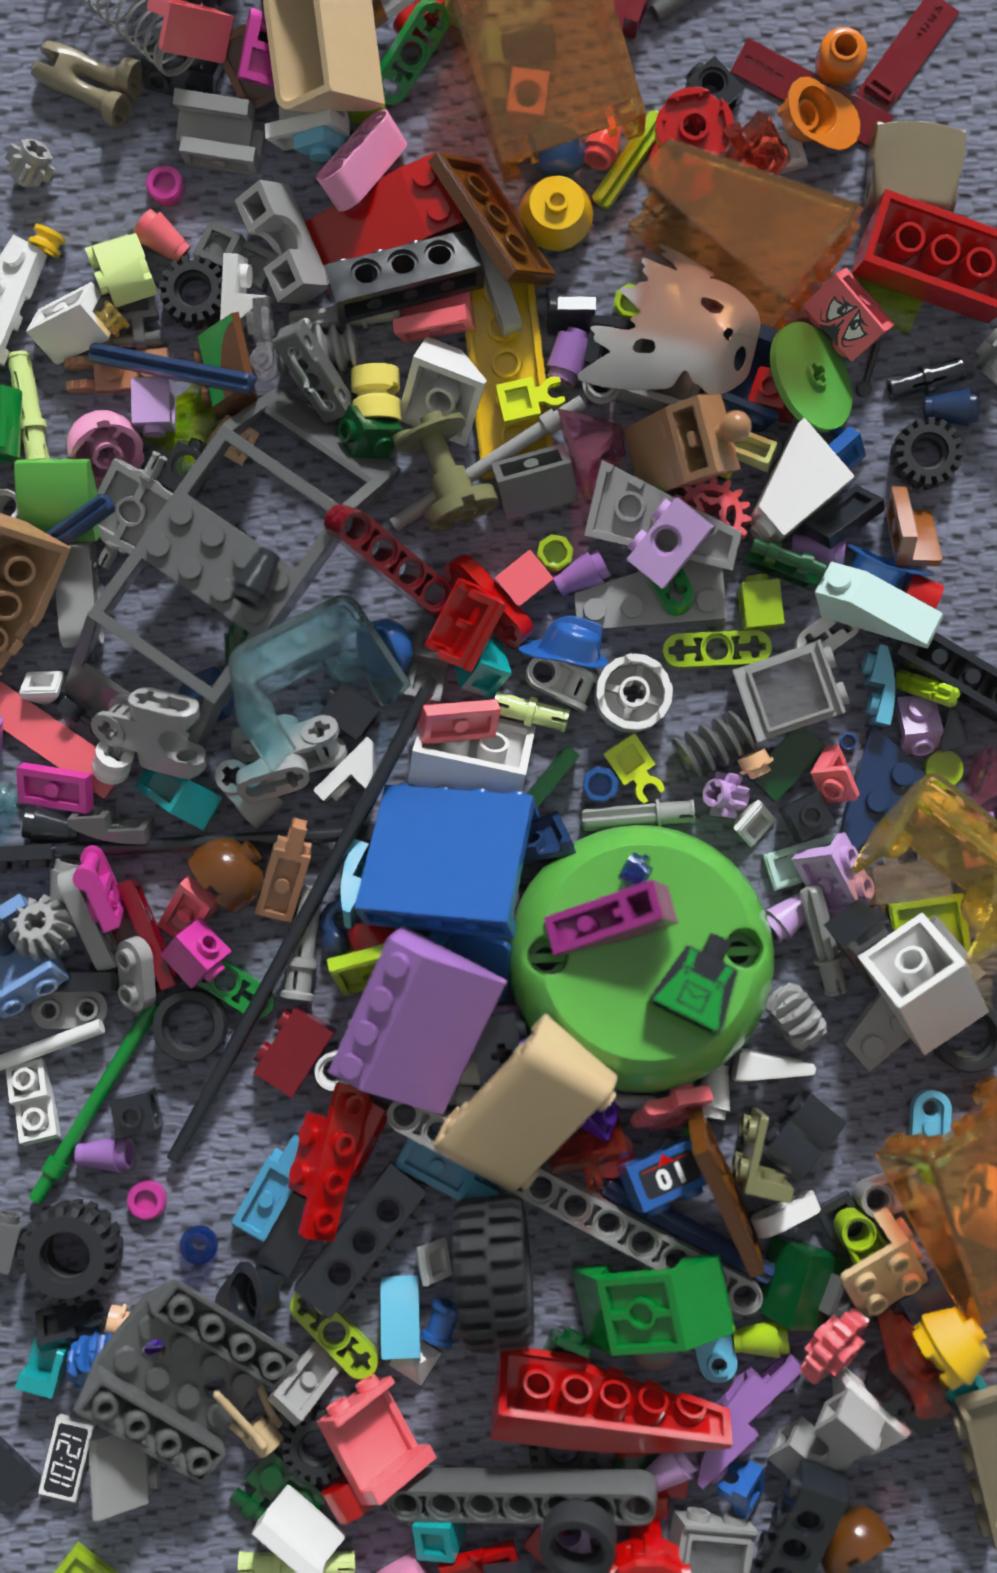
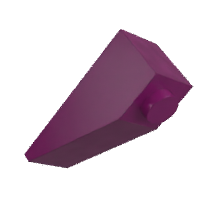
M654 879L544 917L553 955L555 956L641 937L679 924L668 886Z

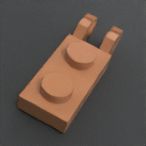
M167 348L136 350L170 357ZM88 356L64 359V368L66 370L77 372L94 369L95 380L74 379L66 382V392L71 394L97 392L98 395L131 392V378L158 377L94 364L89 361Z

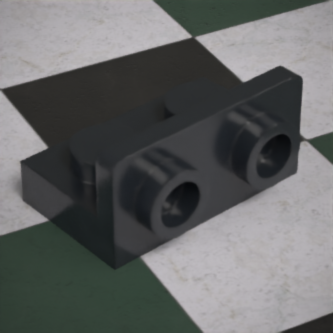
M155 29L149 41L155 38L161 30ZM157 40L146 46L147 53L154 52ZM165 52L162 61L170 58L173 53ZM142 54L143 87L147 90L174 96V88L216 94V82L223 70V66L221 63L194 58L192 64L183 73L168 77L163 75ZM177 55L173 60L162 64L163 68L166 70L175 69L184 63L188 57Z

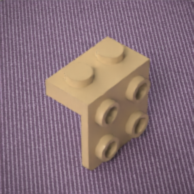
M887 1207L876 1212L873 1216L889 1245L840 1275V1280L855 1308L866 1318L881 1314L889 1305L904 1296L916 1293L921 1286L929 1282L920 1263L924 1256L912 1239L914 1236L902 1217L895 1220Z

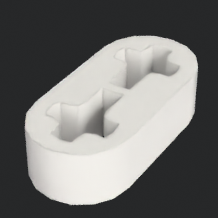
M822 617L800 632L795 638L794 649L806 645L805 636L812 640L822 634L826 639L822 642L823 648L830 646L831 650L834 651L854 637L860 628L848 625L849 633L841 629L832 635L828 629L837 622ZM811 654L799 657L807 663L813 662Z
M807 1190L794 1194L791 1204L779 1201L754 1214L750 1220L757 1237L767 1238L813 1217L821 1211L814 1191Z

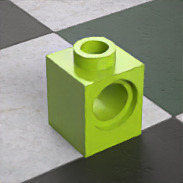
M768 574L747 576L746 582H742L737 587L741 630L779 629L785 624L780 578L769 579Z

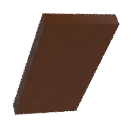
M436 152L428 163L505 281L549 286L557 277L555 271L481 160Z
M697 1107L688 1110L687 1116L695 1159L750 1277L760 1276L764 1274L763 1271L765 1269L759 1240L750 1220L749 1210L703 1109Z

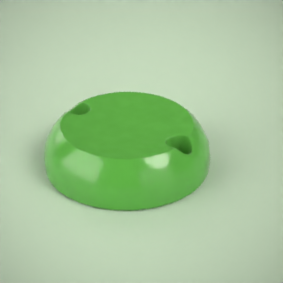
M647 825L621 826L593 833L574 842L575 854L554 857L540 869L525 890L514 915L517 923L515 938L508 940V943L511 945L509 980L516 1007L521 1017H524L526 1027L533 1036L532 1027L544 1014H547L587 1051L617 1075L613 1088L626 1092L671 1090L693 1083L711 1074L724 1065L747 1041L765 1010L771 992L774 974L772 933L765 910L756 891L744 874L718 850L694 836L674 829ZM651 879L668 886L679 924L641 937L563 955H553L544 917ZM710 933L717 934L730 941L731 944L739 946L730 947L723 960L724 963L736 968L738 974L723 1028L717 1036H713L647 1003L650 995L686 945L701 951ZM541 951H547V952H549V953H547V954H537L538 952H541ZM747 956L741 964L732 962L728 957ZM536 963H557L553 969L548 971L541 970L536 965Z

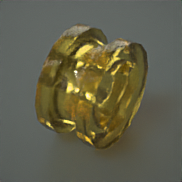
M106 300L103 303V310H95L93 313L117 339L120 336V329H128L130 324Z

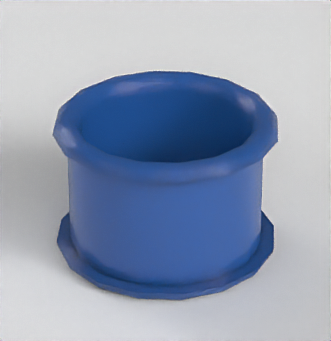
M846 733L840 738L839 744L843 749L851 750L856 746L857 739L853 734ZM844 736L852 738L853 745L850 748L843 746L842 739Z

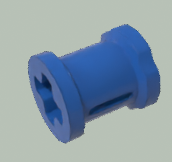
M433 1298L432 1306L434 1309L428 1326L422 1329L420 1337L434 1346L451 1349L454 1343L452 1335L458 1321L457 1304L443 1298Z

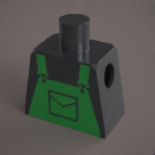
M710 933L701 951L686 945L650 995L647 1003L713 1036H717L723 1028L738 974L736 968L723 962L731 942L717 934Z

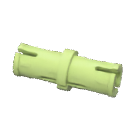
M497 691L495 696L497 702L509 705L508 707L499 704L501 716L524 721V725L529 727L532 724H537L565 733L568 722L553 717L568 720L571 709L538 702L539 698L532 696L528 700Z

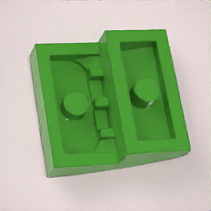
M90 459L16 460L14 463L19 519L26 521L45 533L98 494ZM99 524L73 542H96L101 535Z

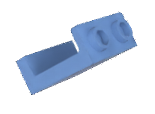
M20 893L0 905V918L10 933L13 930L9 927L8 921L19 916L16 907L25 909L28 906V899ZM17 948L10 955L0 956L1 1018L4 1019L20 1013L27 1004L40 996L54 992L58 985L69 979L58 952L56 960L46 956L42 963L34 961L31 957H23L17 952Z

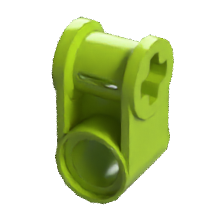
M845 1208L836 1214L833 1228L849 1253L854 1265L889 1245L875 1225L860 1210ZM856 1221H861V1232L856 1236L848 1237L847 1230L849 1226Z

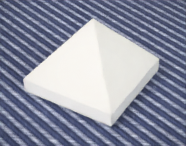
M26 672L19 692L20 698L48 705L58 698L64 680V672Z
M757 800L748 805L744 810L737 812L733 829L748 846L752 847L776 819L765 805Z
M446 1237L417 1247L416 1263L423 1286H429L452 1276Z
M420 1338V1358L392 1359L389 1365L421 1386L442 1352Z

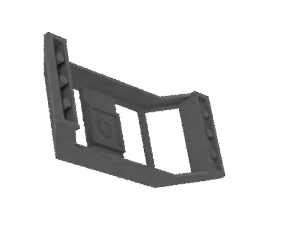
M281 385L276 386L221 425L86 616L63 689L97 713L108 711V704L114 696L118 694L129 696L132 693L91 664L90 659L103 626L205 697L200 708V717L194 723L191 732H181L189 741L203 746L205 750L223 707L339 543L324 528L296 569L280 559L268 602L262 603L260 609L247 607L231 596L234 589L232 582L254 554L257 553L259 547L263 546L193 499L230 445H232L326 511L338 505L337 502L240 436L260 419L264 420V418L362 485L363 487L343 503L359 511L365 512L378 499H382L401 472V468L387 458H351L337 435L339 425L334 422L325 424L313 407ZM352 517L345 524V533L352 526ZM147 562L250 633L212 688L110 617V614Z

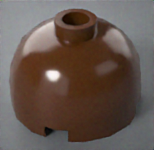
M216 838L200 846L188 859V865L205 890L211 887L218 893L219 896L215 900L230 912L240 913L257 897L263 885V871L258 863L262 857L258 850L248 841L241 844L233 838Z
M863 1505L848 1507L820 1564L825 1573H847L850 1571L849 1567L858 1563L862 1565L890 1546L895 1538L883 1519L871 1508Z

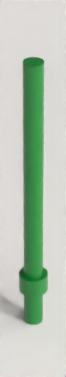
M155 1002L151 1007L141 1011L54 1155L50 1154L41 1168L43 1173L29 1195L33 1202L42 1204L56 1180H61L69 1168L67 1162L77 1144H79L152 1024L154 1013L159 1007L158 1003Z

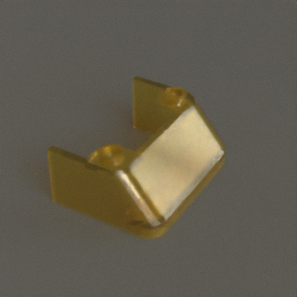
M936 773L926 774L914 783L874 827L851 870L857 874L883 856L891 859L898 858L910 846L966 891L960 905L961 913L965 921L979 932L965 959L967 963L972 965L997 951V819L943 776Z

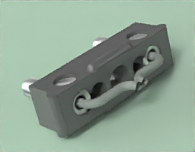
M303 318L299 322L280 328L277 337L273 338L272 342L305 397L310 400L323 422L329 424L343 419L348 406L352 405L354 398L344 384V373L336 371L311 331L312 322L308 318Z

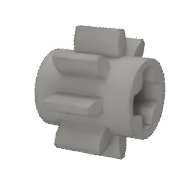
M21 139L18 146L11 144L5 157L9 161L7 170L10 171L11 177L15 182L24 187H39L42 181L48 183L55 170L50 165L53 157L50 156L49 149L35 139Z

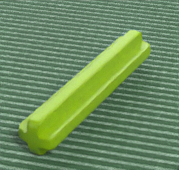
M650 111L617 158V161L594 192L592 200L600 208L610 209L656 142L655 123L659 111Z

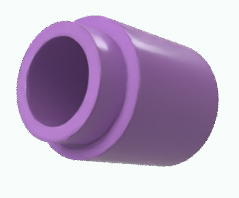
M568 327L567 331L558 332L547 364L549 369L548 378L560 377L561 384L575 387L578 373L586 368L587 365L584 362L589 336L587 332L574 327Z

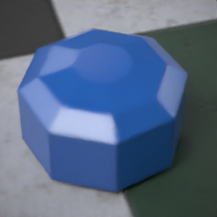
M596 766L584 775L582 789L589 800L605 803L617 795L620 780L612 768Z

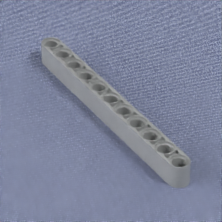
M391 1100L387 1112V1120L390 1126L402 1135L440 1154L432 1147L437 1136L431 1133L429 1127L435 1122L444 1123L452 1111L446 1109L445 1113L441 1115L412 1106L416 1114L411 1118L405 1119L397 1115L395 1111L398 1105L404 1103ZM544 1162L537 1169L539 1171L537 1177H546L551 1181V1185L545 1190H536L530 1185L526 1190L519 1187L517 1190L511 1191L489 1180L655 1270L676 1267L679 1261L672 1262L666 1259L672 1250L679 1249L684 1251V1257L709 1255L602 1197L600 1190L547 1162ZM571 1195H579L585 1199L584 1203L578 1208H570L564 1202ZM606 1213L618 1216L616 1223L611 1226H604L598 1221ZM641 1231L649 1232L652 1235L651 1239L644 1244H638L632 1240L634 1235ZM722 1262L731 1310L741 1315L755 1313L761 1307L763 1301L762 1291L758 1282ZM749 1286L752 1289L747 1296L737 1297L734 1295L737 1288Z

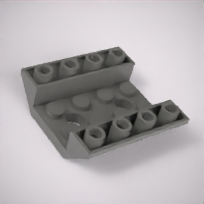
M175 1278L146 1292L96 1355L75 1406V1412L202 1485L226 1455L221 1436L234 1421L213 1397L214 1392H221L241 1412L262 1383L276 1389L299 1360V1356ZM151 1340L163 1342L162 1348L157 1353L145 1354L142 1352L144 1345ZM213 1377L224 1379L218 1389L214 1391L204 1389V1385L209 1379Z

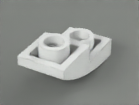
M39 1058L5 1069L9 1103L15 1106L19 1144L27 1146L60 1138L58 1114L45 1060Z

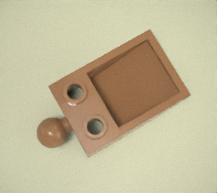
M721 394L696 395L664 407L624 429L635 475L642 481L669 494L740 470L734 443L741 442L749 436L751 421L741 411H731L726 414Z

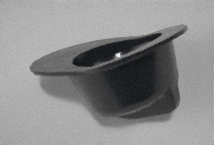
M248 1261L240 1262L219 1289L215 1303L255 1327L257 1324L271 1318L277 1312L280 1298L279 1290L284 1283V1279L280 1275H273L272 1272L265 1268H255Z

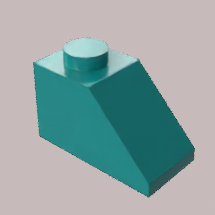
M148 769L144 770L134 787L170 814L204 830L208 821L216 813L217 806L223 798L193 778H178Z

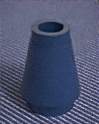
M970 388L924 398V419L935 417V421L943 419L947 423L968 426L969 423H978L980 411L979 392H970Z

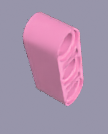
M383 109L367 117L317 174L316 179L337 211H346L358 204L407 147L405 138L389 112Z

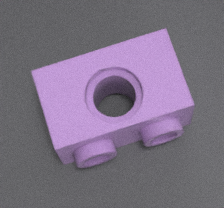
M675 497L672 502L665 499L652 515L656 523L648 533L641 530L627 547L632 551L627 560L662 589L667 587L715 527L679 497ZM665 529L674 531L678 537V544L671 552L664 551L658 544L659 534Z

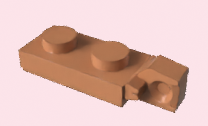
M293 817L287 837L278 835L276 843L273 844L263 878V885L254 909L255 915L291 923L311 859L310 850L312 843L304 842L308 821Z

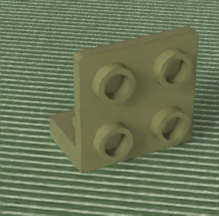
M750 1106L749 1114H743L740 1120L738 1135L743 1137L741 1151H735L733 1154L730 1171L735 1175V1182L745 1194L791 1204L794 1187L785 1179V1175L778 1173V1168L759 1164L769 1117L759 1108Z

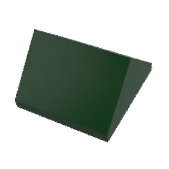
M779 1234L774 1235L771 1238L765 1259L775 1265V1273L768 1284L758 1282L763 1295V1301L758 1311L789 1330L817 1331L830 1318V1316L818 1309L831 1274L841 1275L844 1272L848 1258Z

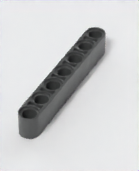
M425 1467L389 1497L388 1509L393 1517L405 1522L543 1524L551 1508L561 1502L577 1499L592 1502L603 1508L613 1519L615 1525L640 1526L650 1523L655 1517L659 1485L653 1474L640 1469Z

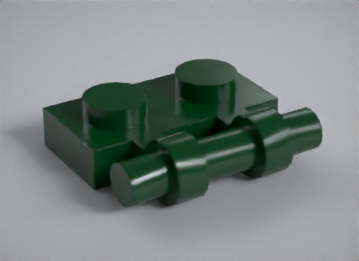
M755 537L753 543L746 550L741 565L778 579L780 578L810 591L817 586L819 579L823 578L828 564L815 560V555L805 551L799 554L781 547L782 543L771 539L768 542Z
M275 1449L266 1457L260 1458L247 1474L245 1480L256 1488L249 1496L237 1487L228 1500L239 1508L238 1514L246 1521L251 1518L257 1523L258 1519L266 1511L260 1503L265 1497L273 1502L286 1485L293 1487L318 1510L326 1503L321 1494L323 1487L318 1483L316 1485L309 1484L310 1478L307 1477L304 1478L303 1482L298 1480L299 1473L294 1471L291 1474L287 1469L289 1462L284 1463L283 1454Z

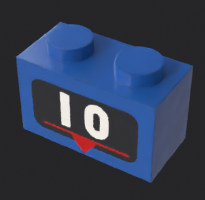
M682 1137L616 1166L633 1210L643 1213L647 1212L648 1216L656 1215L669 1209L668 1202L680 1196L682 1200H688L704 1193L703 1186L707 1185L695 1159L691 1137Z

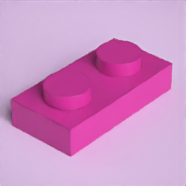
M22 763L16 767L18 803L84 814L94 809L93 773L30 763Z

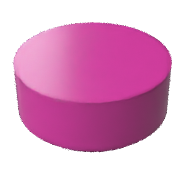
M162 165L154 168L149 173L146 180V188L154 202L162 206H171L182 199L185 192V183L177 169L168 165Z
M144 1180L137 1183L130 1190L127 1197L129 1211L140 1220L156 1218L162 1213L167 1204V1193L164 1187L154 1180Z

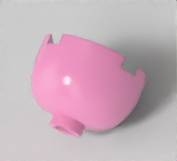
M95 410L84 414L74 422L67 435L65 448L67 458L90 459L96 488L100 487L113 459L119 457L137 469H140L144 463L143 442L137 429L123 415L115 412Z

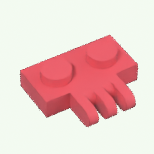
M690 1083L673 1088L667 1098L647 1101L631 1116L630 1123L637 1129L648 1127L649 1132L682 1127L688 1122V1110L697 1107L704 1109L714 1100L709 1085L694 1087Z

